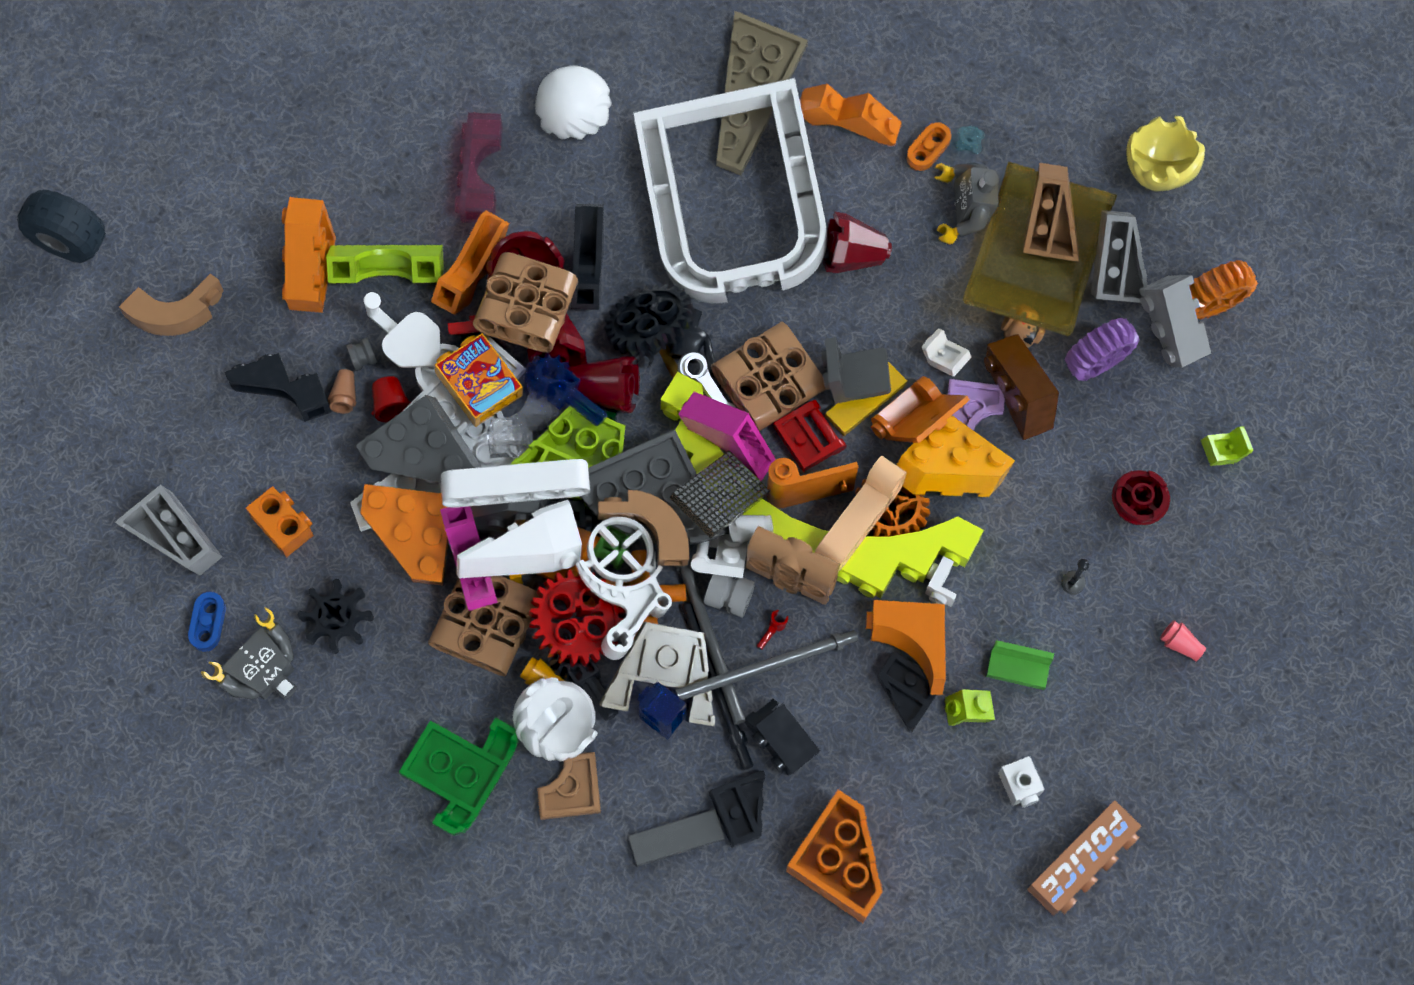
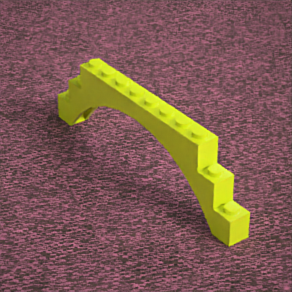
M677 372L661 398V410H663L664 415L675 421L681 419L679 412L693 392L704 395L702 384ZM681 419L675 430L697 475L700 474L702 476L699 480L702 482V486H706L704 490L707 496L711 498L709 500L715 502L712 506L715 508V512L718 511L720 513L717 517L723 515L724 512L728 514L725 517L730 516L731 518H735L731 514L735 516L771 515L773 533L783 537L784 540H787L789 537L800 539L810 545L812 552L815 553L818 545L829 531L821 530L794 519L761 497H758L757 493H754L753 489H750L749 485H746L745 481H742L741 477L736 475L737 472H732L735 469L728 459L724 457L721 448L706 438L688 430ZM956 517L919 532L890 537L866 536L844 567L839 571L837 581L843 584L850 582L858 586V590L865 596L870 598L877 596L881 599L897 570L901 571V575L911 582L918 580L923 583L939 554L954 561L953 566L961 565L965 567L984 530L960 517Z

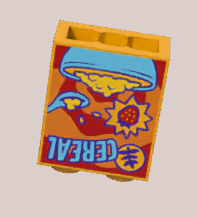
M483 333L477 337H468L460 344L461 347L453 353L448 351L442 354L435 364V374L475 427L523 395V386Z

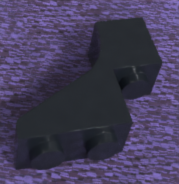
M601 204L575 205L572 273L578 278V284L571 299V309L599 310L601 269L604 255V205Z
M279 353L263 355L257 361L249 364L235 365L231 370L225 372L226 378L234 391L288 399L298 407L304 422L331 413L318 374H304L297 377L295 381L290 382Z

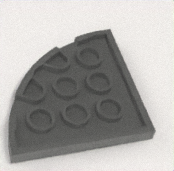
M672 430L588 468L590 492L579 497L597 517L598 502H604V498L619 497L622 501H627L628 490H637L660 498L677 513L685 527L689 545L711 541L725 535L720 521L717 522L715 520L718 517L715 510L711 509L713 506L710 500L706 498L707 494L705 496L702 494L705 490L702 484L698 483L700 480L676 430ZM640 523L648 531L653 544H657L651 530ZM610 525V527L627 536H631L636 532L631 527L625 525Z

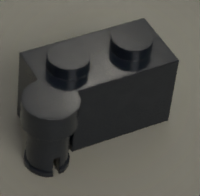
M772 698L770 702L756 713L752 711L745 717V724L753 733L752 737L761 749L767 748L773 756L771 762L781 774L786 772L787 775H791L816 756L820 749L784 704H781L772 711L779 704Z

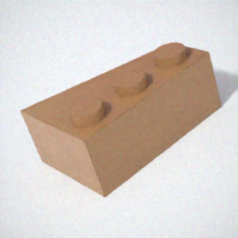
M1039 163L1023 238V253L1079 262L1068 167Z

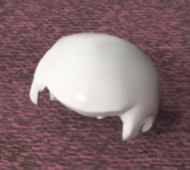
M567 66L549 73L542 80L536 96L535 110L536 114L541 118V128L546 133L551 134L552 132L559 139L563 140L569 137L581 140L587 134H596L600 126L607 124L608 108L612 105L609 97L610 89L603 78L594 71L580 66Z
M554 677L540 679L528 686L515 703L513 724L517 737L525 748L536 757H543L548 761H564L568 758L577 757L597 736V731L592 729L595 724V710L592 700L581 687L572 682L559 681Z

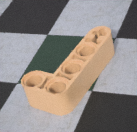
M881 456L868 473L866 483L820 542L815 552L840 563V571L895 499L904 484L907 472Z

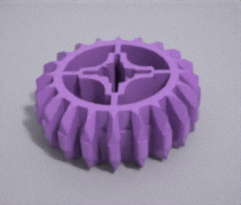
M1117 318L1095 328L1092 332L1087 333L1085 337L1079 339L1077 344L1072 346L1065 357L1067 367L1077 380L1087 381L1124 360L1137 347L1140 339L1136 329L1127 319Z

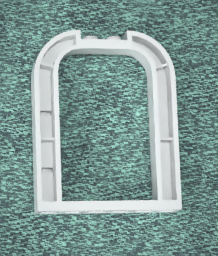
M795 78L633 113L660 255L668 277L674 285H677L679 290L684 289L686 295L689 294V297L697 301L726 303L728 302L726 296L728 291L738 293L745 291L747 287L756 285L767 287L774 284L775 281L781 282L783 291L804 282L816 271L825 255L827 230ZM772 106L798 227L796 245L786 256L777 260L721 272H709L701 269L690 257L666 129Z

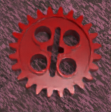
M569 569L564 579L558 572L554 576L555 583L549 578L546 579L544 582L546 589L539 587L536 591L540 598L533 597L531 600V604L537 608L530 609L528 612L529 616L536 618L529 623V627L538 629L532 638H542L543 642L540 644L539 649L541 650L548 646L550 648L548 657L551 658L555 653L559 654L560 664L566 657L570 659L571 666H574L578 659L581 660L583 666H586L589 662V657L597 663L600 660L599 652L605 656L601 648L603 639L611 628L623 620L618 616L623 614L625 609L608 603L595 595L583 582L579 573L577 577H574L572 570ZM582 596L592 597L595 600V606H586L583 603ZM553 601H563L566 604L567 610H557L553 605ZM596 612H601L603 614V616L601 617L589 615H592ZM574 613H576L577 617H584L580 623H578L577 618H571ZM551 619H563V621H561L560 623H552ZM588 625H597L601 630V635H592L588 631ZM565 628L569 630L572 634V639H562L559 636L558 629ZM613 641V642H612L613 645H615V646L618 645V642H617V641H615V642Z

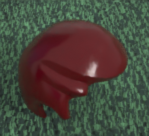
M531 231L515 232L501 239L493 248L490 261L487 263V281L492 277L500 255L505 252L514 253L564 269V259L557 247L547 236L542 237L538 233Z

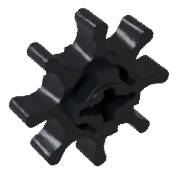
M336 578L333 580L334 590L329 596H320L314 588H310L308 592L311 598L317 601V606L311 612H298L301 622L314 621L316 623L314 631L306 636L309 644L314 645L321 636H329L331 638L330 649L333 654L339 653L338 642L344 636H352L357 644H362L363 638L359 633L355 632V626L362 620H374L370 610L364 612L356 610L358 601L365 598L363 589L357 588L353 595L343 596L340 593L342 584ZM330 609L337 615L340 614L344 622L341 623L338 619L331 617L328 610Z

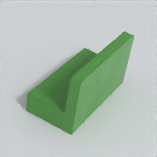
M996 640L991 649L986 677L1045 690L1049 667L1053 661L1054 653Z

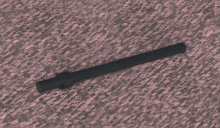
M692 604L683 605L681 608L689 629L701 632ZM706 646L709 679L717 676ZM722 688L714 689L713 693L729 732L727 738L731 749H735L742 770L750 769L754 765L746 746L748 740L745 732L740 730L738 724H734Z

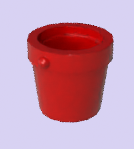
M382 377L372 384L374 406L371 414L380 422H389L403 412L411 403L406 398L402 385L396 377Z

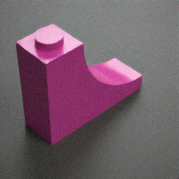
M693 392L688 401L683 404L679 416L688 430L711 441L726 453L730 452V456H734L735 460H738L739 464H742L743 468L748 470L747 473H752L750 475L751 478L755 476V480L760 482L769 471L771 463L776 459L749 413L697 392Z

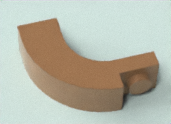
M210 273L191 294L182 300L169 303L160 302L138 287L119 308L127 320L148 333L162 336L181 335L201 327L212 318L208 307L218 303L224 290L219 280Z
M628 490L627 501H622L619 497L604 498V502H598V520H606L612 517H627L644 524L651 530L657 543L658 566L688 565L689 544L685 527L677 513L666 502L652 494L637 490Z

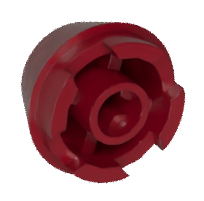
M1137 470L1124 474L1116 481L1112 490V502L1119 516L1127 523L1149 525L1164 517L1170 505V494L1166 482L1157 473L1150 470L1148 472Z

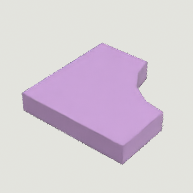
M949 379L948 395H967L970 399L953 416L973 431L982 419L991 415H1003L1005 398L998 385Z

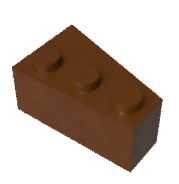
M1015 334L987 344V353L984 358L985 367L991 374L995 384L1002 391L1005 398L1004 402L1022 439L1026 440L1053 429L1059 391L1020 336Z

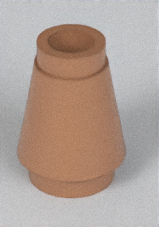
M342 369L338 371L328 397L330 409L336 413H350L353 407L356 406L355 374L350 370Z

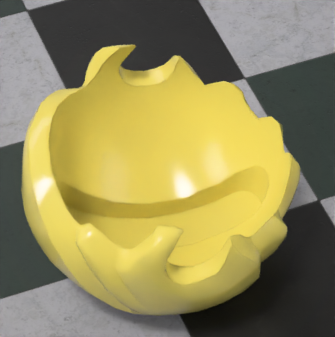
M1175 116L1174 118L1177 121L1170 123L1164 122L1161 117L1154 118L1148 125L1138 128L1137 133H1132L1128 140L1126 155L1131 173L1142 186L1149 190L1168 191L1184 186L1193 180L1201 170L1205 156L1204 145L1196 140L1197 133L1195 131L1187 129L1182 116Z

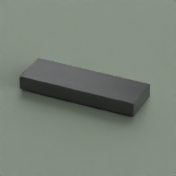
M715 809L628 836L636 865L639 867L723 841L724 835Z

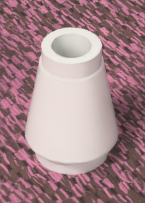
M736 515L735 518L729 521L732 541H739L740 544L750 541L758 526L773 532L771 515Z

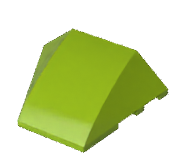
M572 403L510 465L581 459L588 462L589 468L623 453L625 425ZM578 496V497H568V498H572L573 501L581 500V498H580L579 496Z

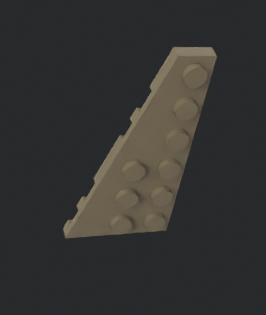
M735 11L725 93L791 79L807 48L808 40ZM772 106L722 117L716 166L740 176L743 174L773 115Z

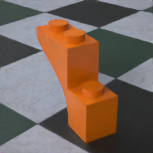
M823 84L803 89L800 98L803 118L813 126L835 125L884 145L893 146L896 143L902 122L869 93L843 98L830 85Z
M487 210L480 215L458 258L451 268L438 278L431 299L432 303L453 315L471 303L478 280L487 275V263L490 261L492 250L506 236L509 222Z

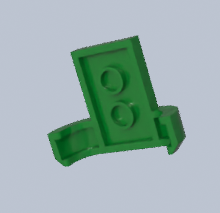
M497 718L494 719L489 728V736L482 749L430 720L399 771L403 777L450 802L441 814H437L432 824L453 836L465 833L474 823L517 748L518 737L515 728Z

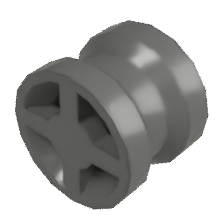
M367 337L361 339V342L356 345L351 343L346 345L356 371L361 370L366 364H377Z

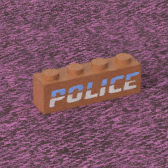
M1114 800L1027 890L1053 916L1059 910L1065 914L1077 902L1073 896L1080 889L1086 893L1098 881L1094 875L1101 868L1107 871L1119 859L1115 853L1122 846L1128 850L1140 838L1135 833L1142 826Z

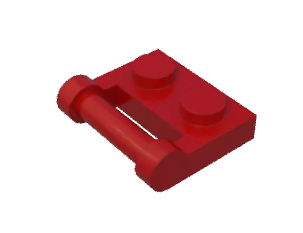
M816 400L806 403L773 422L774 429L803 472L832 455L840 453L847 447L844 440L837 437L820 412L821 406ZM810 416L829 445L822 446L804 419L805 417Z

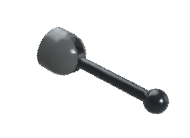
M1086 559L1078 561L1077 571H1068L1063 576L1061 585L1066 593L1076 595L1082 592L1081 590L1085 587L1086 580L1082 573L1089 568V562Z

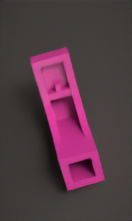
M470 506L440 509L456 567L457 555L481 542ZM491 576L460 578L468 611L498 603Z

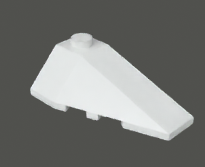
M569 500L543 507L533 512L534 518L518 526L515 522L508 526L509 531L497 539L489 537L458 554V578L547 573L573 567L576 562L581 560L582 543Z

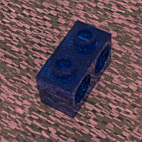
M658 681L652 688L647 686L638 698V701H640L638 704L640 719L667 740L686 718V703Z

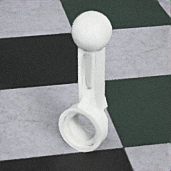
M687 353L680 358L678 362L679 373L701 383L707 397L735 407L734 404L727 402L710 377L707 362L702 355ZM691 359H696L700 364V371L696 375L690 374L687 369L688 362Z

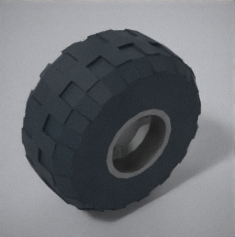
M44 189L31 193L17 216L19 230L33 244L48 253L72 262L83 263L94 258L106 236L103 221L96 213L73 198L55 191Z

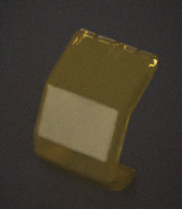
M1008 161L998 195V207L990 219L963 296V302L973 307L1069 336L1073 333L1083 294L1096 257L1102 210H1112L1117 195L1070 182L1079 262L1023 253V238L1037 171Z

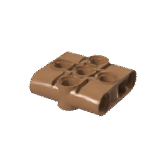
M502 253L492 277L487 281L486 291L474 318L473 326L483 334L536 351L550 352L554 347L560 328L565 322V316L578 284V278L570 271L514 253Z
M782 321L757 337L748 339L744 345L711 365L714 376L735 407L749 413L759 432L826 390L822 374L791 329ZM747 350H755L759 358L750 357ZM786 358L794 359L798 367L789 366ZM763 373H771L774 376L775 381H767L764 378ZM740 387H748L752 392V396L744 395ZM779 396H787L791 401V405L783 404Z
M758 526L748 545L746 569L768 579H773L776 587L781 590L786 588V592L790 594H796L799 591L802 595L821 604H827L828 597L832 594L837 582L840 563L816 552L813 553L810 545L800 539L789 537L787 540H784L783 537Z
M491 576L494 590L503 589L505 594L497 598L498 603L468 611L460 578H458L452 593L444 601V610L428 644L436 650L494 674L506 676L520 644L526 638V631L533 618L528 615L530 609L537 608L531 604V600L533 597H540L532 588L502 576ZM456 604H464L466 606L465 610L459 614L451 612V609ZM487 614L493 617L489 624L482 625L478 623V619L483 615ZM514 625L520 628V631L514 636L505 634V630L509 626ZM471 641L481 643L480 647L475 651L465 649L466 645Z

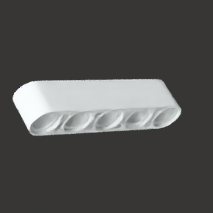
M581 459L445 471L441 474L442 504L446 507H467L587 495L590 492L588 462Z

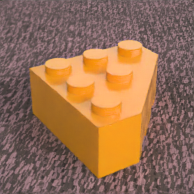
M952 415L947 419L948 423L939 431L935 429L920 443H913L901 455L897 463L898 467L907 472L903 487L912 494L925 495L926 491H935L945 496H962L964 493H977L978 497H990L1004 481L1015 460Z

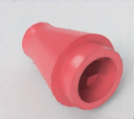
M1175 620L1166 627L1160 637L1165 647L1181 653L1195 662L1200 659L1206 650V647L1196 639L1182 622L1179 624Z

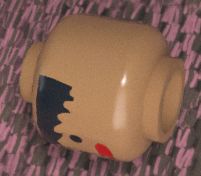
M1019 307L1015 310L1011 309L1006 314L1001 325V330L1004 331V338L1018 334L1027 348L1031 347L1034 343L1039 344L1045 334V329L1042 328V317L1024 307Z

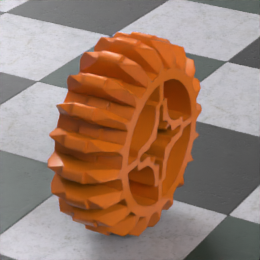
M1239 260L1235 262L1230 261L1227 264L1211 268L1210 271L1203 273L1198 278H1194V283L1189 286L1192 298H1197L1200 307L1195 309L1197 319L1210 318L1211 316L1226 312L1238 303L1243 302L1245 298L1250 297L1258 283L1252 268L1248 266L1247 262Z
M866 479L862 480V487L866 483ZM902 486L900 491L907 496L897 495L892 501L893 507L896 506L894 517L889 507L880 517L887 521L888 526L877 521L868 535L872 532L874 533L873 537H890L921 531L919 527H926L927 520L925 518L930 515V510L926 508L930 504V499L923 497L924 495L912 494ZM861 487L856 488L855 495H857ZM908 510H914L913 517L908 522L899 525V516L907 513Z

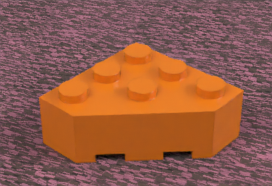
M289 197L288 207H284L282 211V224H285V245L282 250V261L285 262V283L283 284L282 298L286 300L289 310L323 313L328 285L326 256L330 246L335 245L336 236L323 200Z
M364 484L361 506L363 519L413 582L443 586L449 540L440 509L447 508L442 504V493Z
M837 790L787 865L786 872L861 923H864L883 891L877 872L876 859L868 831L864 806L840 790Z

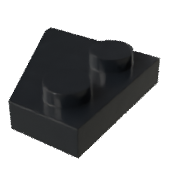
M894 651L879 672L877 679L907 729L913 732L937 695H930L929 682L923 669Z
M764 770L709 791L731 848L758 839L762 835L761 814L764 797H762L763 781L765 780Z

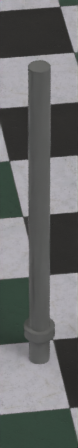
M689 559L687 566L675 567L677 572L681 573L686 585V590L701 632L704 633L705 643L718 676L727 673L728 669L692 572L691 559ZM733 683L721 687L734 724L737 725L745 722L746 720Z
M855 630L840 635L839 633H834L828 639L674 690V695L677 701H681L833 649L839 651L843 649V646L857 642L858 636Z

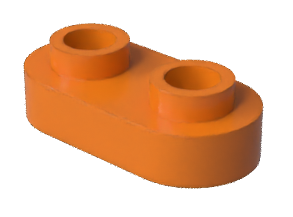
M932 123L927 126L908 149L907 163L909 166L918 171L929 169L948 148L951 140L950 129L943 123ZM939 137L941 141L935 142L932 138ZM916 156H923L925 160L919 161L916 159Z

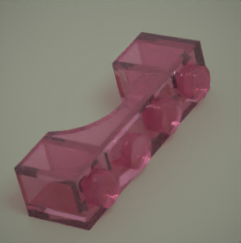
M468 112L467 123L462 124V139H466L465 147H460V163L463 164V171H458L457 186L461 188V194L455 198V212L460 213L461 222L476 223L480 215L486 210L495 215L497 201L495 187L483 182L477 175V170L481 162L488 155L501 151L503 132L501 114Z

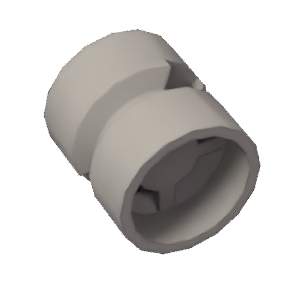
M713 574L705 595L704 604L716 609L724 606L728 613L743 618L753 594L755 581L744 577L735 580L730 576Z

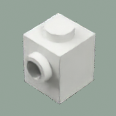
M1030 756L1001 767L998 774L1012 806L1021 803L1022 807H1027L1039 801L1038 796L1042 794L1044 787Z

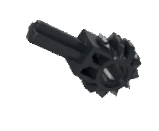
M565 632L563 634L564 640H571L569 634ZM555 653L552 656L553 659L548 664L550 668H556L555 675L561 677L565 673V681H571L581 687L589 695L593 705L604 721L613 719L619 713L618 709L599 706L606 690L598 680L601 678L600 670L597 667L598 662L595 663L589 657V662L586 666L582 665L580 659L574 666H571L570 662L566 660L560 664L559 654Z

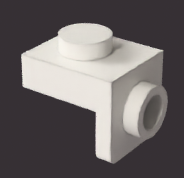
M939 328L922 346L928 364L953 377L971 358L969 350L947 340L944 330Z
M944 556L939 565L935 562L933 563L926 577L931 581L927 586L925 594L929 596V600L934 604H946L951 607L956 594L942 586L952 569L954 561Z

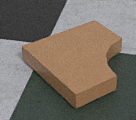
M595 752L582 753L577 757L564 760V767L558 778L549 785L537 788L541 820L601 813Z

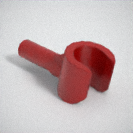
M779 610L772 612L769 621L770 626L756 645L761 650H763L776 631H782L787 625L788 616L784 622L779 623L775 621L774 618L778 615Z

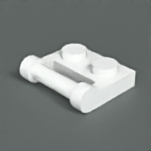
M725 534L714 540L697 544L696 554L692 556L691 567L694 571L700 573L743 578L748 541L742 544L739 541L733 542L731 535ZM709 547L717 548L715 560L709 559L707 556Z

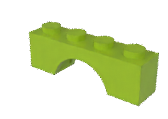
M331 245L326 256L328 283H357L369 277L383 275L404 277L412 283H437L438 278L443 276L444 273L443 245Z

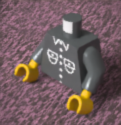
M976 162L957 164L954 168L942 163L935 166L936 169L943 171L942 175L936 176L935 179L949 183L953 180L954 176L956 177L954 180L956 227L951 228L947 224L938 226L937 231L944 234L938 237L939 240L950 245L956 241L958 235L963 237L985 228L999 203V177L995 170L988 169L987 166Z
M264 607L269 614L267 620L260 621L256 614H254V619L259 625L266 626L265 630L260 627L222 668L216 662H208L215 668V673L212 676H209L204 671H201V675L205 679L216 680V684L233 697L251 700L261 697L266 700L275 691L284 700H287L297 689V686L287 678L294 671L291 665L294 654L290 638L278 622H273V612Z

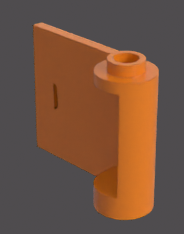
M922 376L871 418L873 424L871 429L880 439L920 443L935 429L936 431L942 429L948 423L947 419L970 401L967 395L941 394L929 378Z
M788 458L776 459L769 467L767 500L776 508H786L853 491L858 464L854 462L800 476L798 468L792 460Z

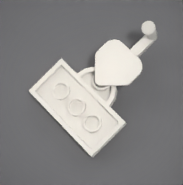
M374 292L367 293L364 297L367 315L387 333L382 342L384 354L400 368H415L417 384L422 392L405 409L425 395L436 397L462 436L473 424L435 374L437 359L442 354L448 351L453 353L459 348L455 345L440 344V329L425 314L420 312L410 313L397 324L379 308L381 303L380 296ZM484 334L518 380L525 373V368L491 337Z

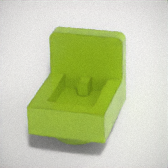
M1243 426L1235 428L1230 433L1207 435L1200 440L1210 466L1234 464L1253 452L1252 445Z
M962 689L945 697V711L949 726H956L963 722L986 723L995 720L991 691Z

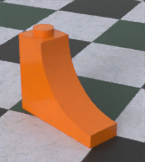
M874 600L872 612L867 611L866 629H871V641L886 643L906 652L923 669L929 682L930 695H943L946 680L945 604Z

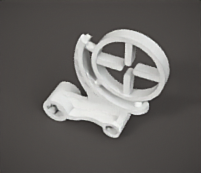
M612 517L598 524L588 540L587 555L589 560L586 562L580 560L575 564L583 582L595 595L608 603L621 606L626 611V617L610 629L601 644L604 655L612 660H618L625 656L633 644L635 634L649 615L655 618L663 617L672 604L671 597L667 593H663L656 579L663 567L659 565L656 569L650 565L653 557V542L648 531L640 523L627 517ZM625 525L636 531L622 544L623 549H627L640 537L643 538L647 549V557L643 567L628 551H624L621 557L634 570V573L618 575L604 569L619 554L617 550H614L600 563L595 557L593 544L598 532L612 548H617L619 541L606 528L607 526ZM593 567L600 576L615 582V586L601 581L588 568ZM645 571L651 574L648 579L639 584L623 587V582L635 580ZM618 639L622 642V645L619 644L617 646L613 645L612 643L613 641L615 642Z

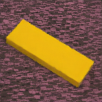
M889 361L891 392L889 394L837 403L825 413V417L843 436L847 435L907 385V380Z

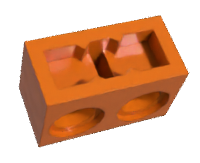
M272 486L249 504L246 510L255 523L287 558L314 536L310 529V526L313 524L303 511L297 514L291 507L295 503L284 490L279 493ZM270 507H280L275 514H266ZM291 526L298 527L294 534L285 535L287 528Z

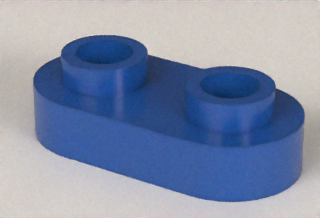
M215 592L201 594L196 599L193 608L188 639L195 649L202 652L214 649L221 637L226 605L221 596ZM215 605L216 610L213 613H207L206 609L208 606ZM209 633L210 638L207 641H201L202 634Z

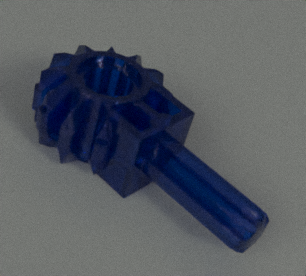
M547 352L544 358L536 355L532 362L527 363L523 380L525 384H528V393H537V400L542 396L546 397L548 403L551 402L558 409H561L567 403L595 426H600L605 421L607 413L578 391L581 380L572 374V371L568 370L569 362H560V355L551 358Z

